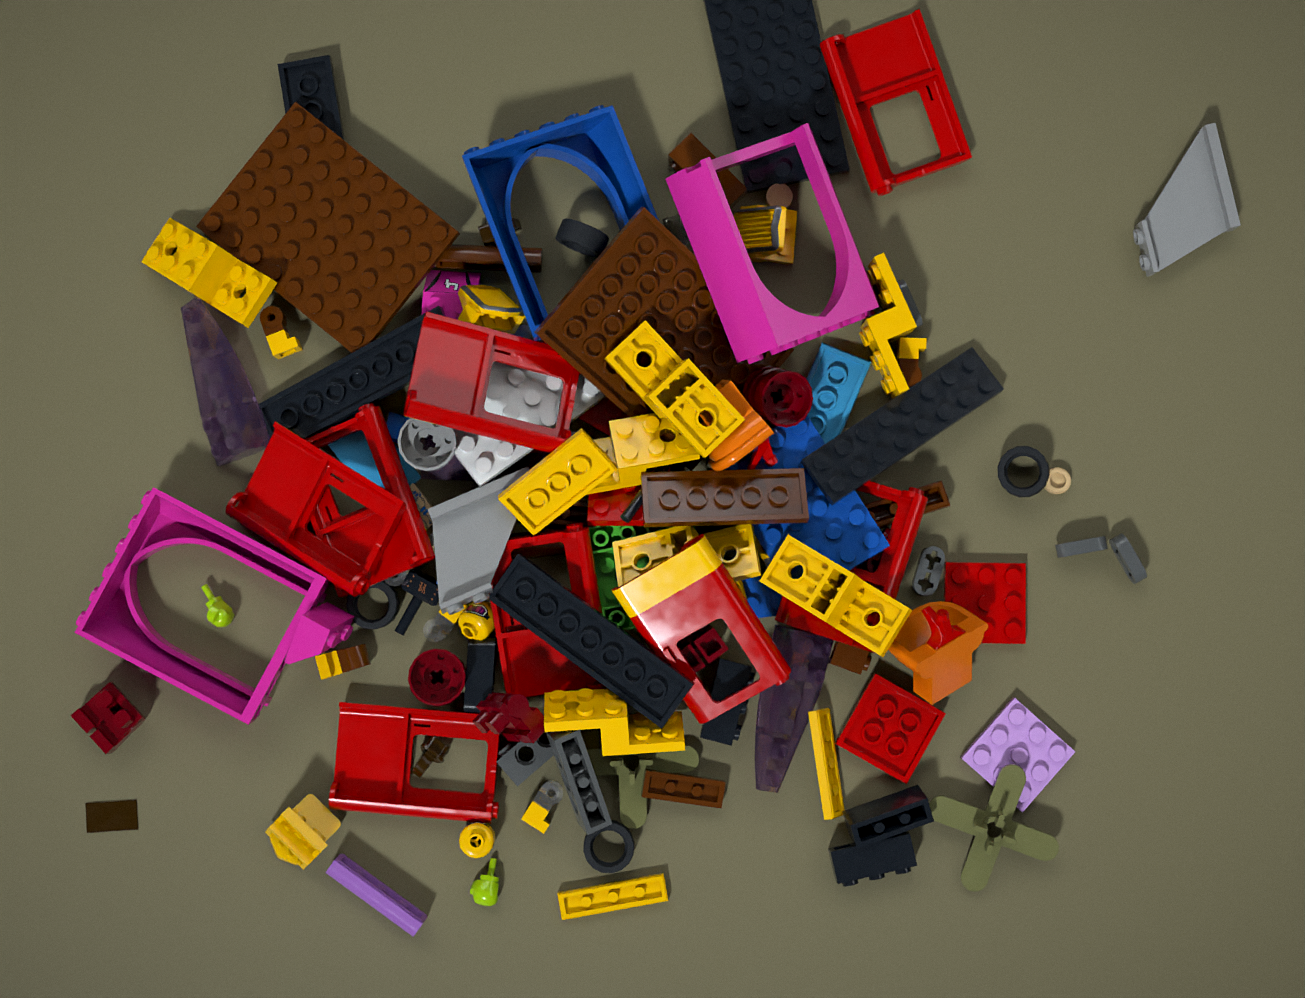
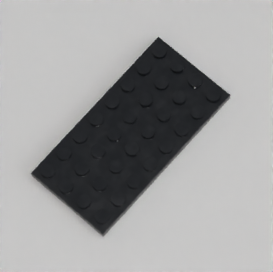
M703 0L736 151L790 133L801 125L809 123L829 176L849 172V163L827 65L819 45L821 39L812 0ZM796 145L740 164L743 183L747 188L746 194L767 190L774 184L790 185L809 181Z

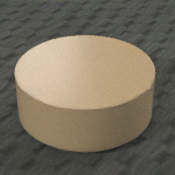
M785 184L772 185L766 194L768 206L779 205L785 206L787 209L793 199L791 189Z
M1052 468L1049 470V479L1044 488L1051 494L1064 493L1071 485V477L1063 468Z

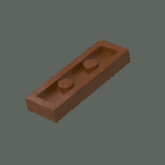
M645 769L641 797L722 808L726 782L719 779Z

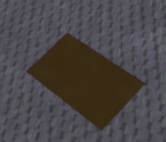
M136 800L85 803L87 833L138 830Z

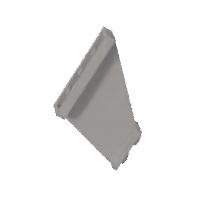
M1216 123L1204 125L1197 131L1198 134L1144 220L1134 226V242L1136 245H1139L1141 251L1139 256L1140 267L1146 272L1147 277L1154 275L1221 233L1233 231L1241 226Z
M525 467L427 509L433 524L439 606L442 614L446 612L449 615L455 614L464 609V604L474 601L475 604L485 601L490 597L489 594L493 592L491 583L517 520L498 500V495L529 471V467Z

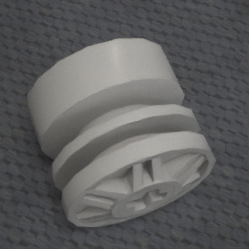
M410 418L400 429L398 437L399 452L405 462L415 469L427 472L439 470L447 465L455 455L457 442L452 428ZM429 435L433 436L432 441L436 443L435 447H429L428 450H424V444L421 443V439H427Z

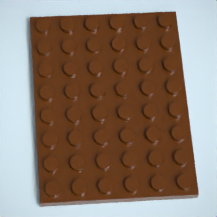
M297 102L291 106L196 226L228 253L276 281L277 285L274 290L351 353L377 339L460 235L455 228Z
M645 207L639 208L534 332L628 417L651 414L654 411L604 358L645 320L682 360L689 358L714 386L723 379L731 380L741 394L743 393L744 384L751 373L765 366L779 368L794 351L793 348L774 355L767 351L762 353L764 357L762 360L752 364H748L747 360L737 363L696 256ZM639 352L636 361L639 366L648 367L651 358L648 353ZM698 416L700 424L707 427L703 419ZM665 433L660 439L664 442H671L675 439V436L671 433ZM700 455V459L680 463L689 471H693L703 457Z

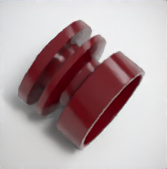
M773 366L761 367L751 373L744 384L742 393L753 410L765 422L786 428L795 426L804 420L811 410L813 401L812 388L805 377L797 372Z
M431 649L421 653L414 659L408 674L411 692L419 701L432 706H442L451 703L462 692L466 680V672L461 660L457 655L443 649ZM433 670L435 672L440 670L444 672L442 677L445 681L443 683L437 682L434 684L432 682L433 676L431 673Z

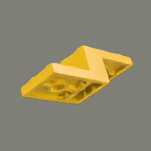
M169 218L162 227L161 232L141 261L247 328L250 327L277 285V282L240 261L220 246L172 218ZM177 248L176 252L172 255L173 250ZM246 289L245 295L240 298L241 293Z
M882 253L872 259L868 265L869 270L866 272L872 286L876 285L880 294L877 295L880 306L883 310H887L866 319L860 327L862 331L859 332V336L865 347L869 346L872 352L870 361L875 371L880 370L883 380L880 382L885 394H890L892 399L900 394L907 392L909 387L889 343L909 335L917 325L885 254Z
M646 320L604 358L660 419L666 417L703 458H706L745 420L689 358L682 360ZM639 352H646L650 355L651 362L648 367L638 365L636 357ZM703 410L710 412L713 417L712 423L707 427L701 425L698 420V416Z
M655 413L609 421L610 437L593 441L617 465L618 470L586 495L641 485V472H646L647 468L700 459V454L666 417L660 419ZM665 433H671L675 436V439L671 442H664L660 437Z
M752 524L737 525L704 534L735 582L762 575L754 526ZM675 526L612 542L618 587L680 552L685 543L699 534L693 526ZM734 549L737 551L735 558L730 561L724 560V554L728 550ZM649 557L648 565L643 568L637 567V562L640 558Z
M787 535L759 580L881 657L885 656L912 612L907 606L866 583L854 573L790 535ZM797 565H801L803 567L802 576L798 579H793L791 577L792 569ZM873 612H878L880 615L879 623L875 626H869L867 623L868 616Z
M583 688L577 691L555 690L545 693V732L600 728L603 756L685 751L682 711H675L661 729L640 712L628 715L627 702L608 688L592 690Z

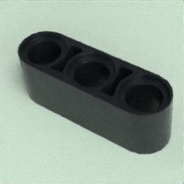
M487 637L483 640H468L464 713L479 714L480 710L476 706L480 701H485L489 694L494 693L496 637Z

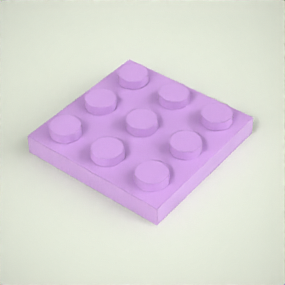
M1013 697L960 758L993 787L1002 767L1008 764L1020 766L1025 772L1026 783L1016 808L1023 813L1072 757L1075 751Z

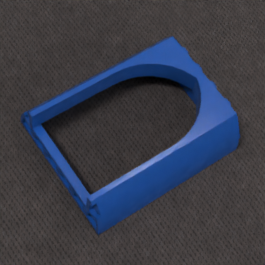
M599 105L590 109L587 114L581 116L579 113L572 114L566 117L563 122L557 124L548 122L541 125L539 130L533 132L524 130L515 134V138L506 141L504 138L492 141L488 147L482 149L473 147L466 150L464 155H462L464 165L534 341L539 342L542 340L534 332L548 314L516 236L510 207L514 181L522 168L534 157L555 158L583 171L597 184L605 195L620 231L640 207H645L658 220L613 105L605 108L604 105Z

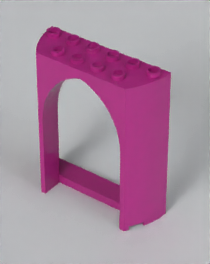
M809 123L801 125L790 133L712 160L710 157L705 158L695 166L684 168L665 179L737 363L747 360L748 364H752L764 359L762 353L770 351L771 355L785 351L875 314L873 309L880 307ZM796 145L830 232L836 256V278L833 292L825 309L819 316L806 315L789 308L779 301L762 283L751 263L717 172Z
M153 487L151 491L148 490L141 501L143 507L139 514H135L128 525L130 531L126 538H122L116 546L115 553L117 555L113 562L108 563L103 570L102 577L104 579L100 586L95 587L90 594L89 601L91 603L87 610L82 611L77 618L76 625L78 627L74 633L249 725L259 717L263 706H268L271 702L272 697L269 695L286 665L284 661L301 616L316 608L318 603L324 602L327 596L324 592L329 586V581L327 578ZM183 544L205 545L219 550L305 595L256 689L179 649L154 629L142 609L137 591L138 566L145 559L172 546Z

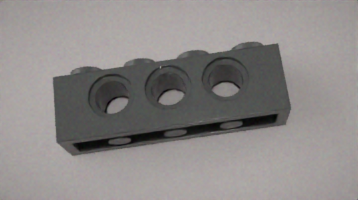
M539 737L534 744L520 741L513 746L509 743L498 752L501 758L496 762L518 787L554 754L550 743L543 742ZM523 746L531 747L534 751L533 759L523 760L519 755L520 748Z
M580 730L546 732L578 824L587 835L611 825L612 821Z

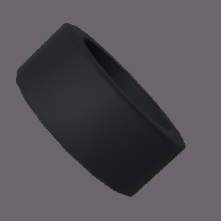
M568 218L562 220L555 237L560 244L594 258L599 257L609 241V237L602 231Z
M1017 446L1008 450L1001 457L997 467L998 478L1002 487L1011 495L1019 498L1038 494L1046 486L1049 479V465L1045 456L1037 449L1029 446ZM1017 457H1030L1039 466L1040 474L1038 480L1029 487L1015 486L1008 478L1007 469L1009 464Z
M386 581L369 587V589H380L388 597V610L379 619L371 620L361 615L357 606L358 598L361 594L356 597L348 595L347 611L354 616L353 622L362 628L379 629L386 627L398 614L400 605L398 593Z
M611 820V825L586 835L584 839L583 852L586 861L593 869L601 873L621 871L630 863L634 855V839L631 831L624 824L616 820ZM607 830L619 833L625 843V851L622 857L614 862H604L598 859L593 850V842L596 836Z

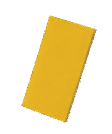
M581 428L498 495V500L534 536L618 470L617 465Z

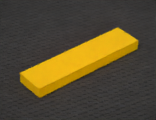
M821 708L809 711L808 715L824 820H829L842 816V811H845L830 709Z
M664 873L557 893L562 920L668 901Z

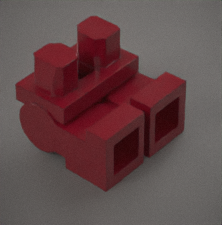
M709 624L677 642L679 649L695 673L705 667V664L700 659L704 656L707 662L710 663L729 650L714 627Z
M109 682L84 706L78 708L70 715L86 733H93L89 737L105 754L113 753L146 720L113 682Z
M489 694L485 701H480L476 706L480 713L472 721L482 733H487L491 730L494 734L500 735L502 732L508 741L514 742L521 741L534 744L545 731L544 715L537 707H529L527 698L522 694Z

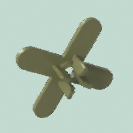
M627 703L628 715L639 713V711ZM685 745V751L636 754L640 759V763L635 769H628L624 765L626 755L603 756L602 748H586L596 776L619 775L620 819L626 827L631 829L641 827L647 819L646 798L641 797L645 769L671 773H688L693 771L699 763L697 751L688 745Z
M1008 764L1001 768L985 810L945 795H937L929 802L934 821L975 836L961 872V882L970 891L976 892L985 888L1001 846L1042 861L1052 860L1058 854L1059 844L1053 835L1012 820L1026 783L1024 770L1016 764ZM990 822H994L996 827H1002L999 836L990 837L987 835V825Z

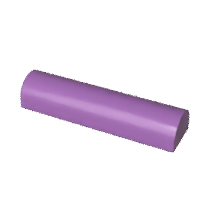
M343 853L332 862L326 871V874L412 937H414L428 917L424 912Z

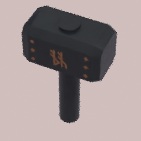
M410 569L401 587L404 591L413 595V598L394 630L395 632L404 636L423 601L431 606L439 605L438 584H436L437 580L434 577L417 569Z

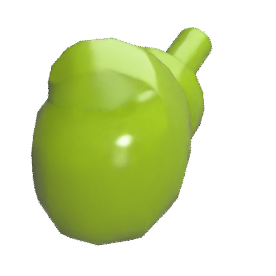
M207 584L203 585L201 588L209 600L206 603L209 609L207 612L208 621L216 627H227L233 622L235 616L232 608L221 596L215 597Z
M490 858L487 875L481 874L480 880H474L471 885L470 894L473 895L474 902L479 905L493 906L498 901L499 878L494 877L497 859Z

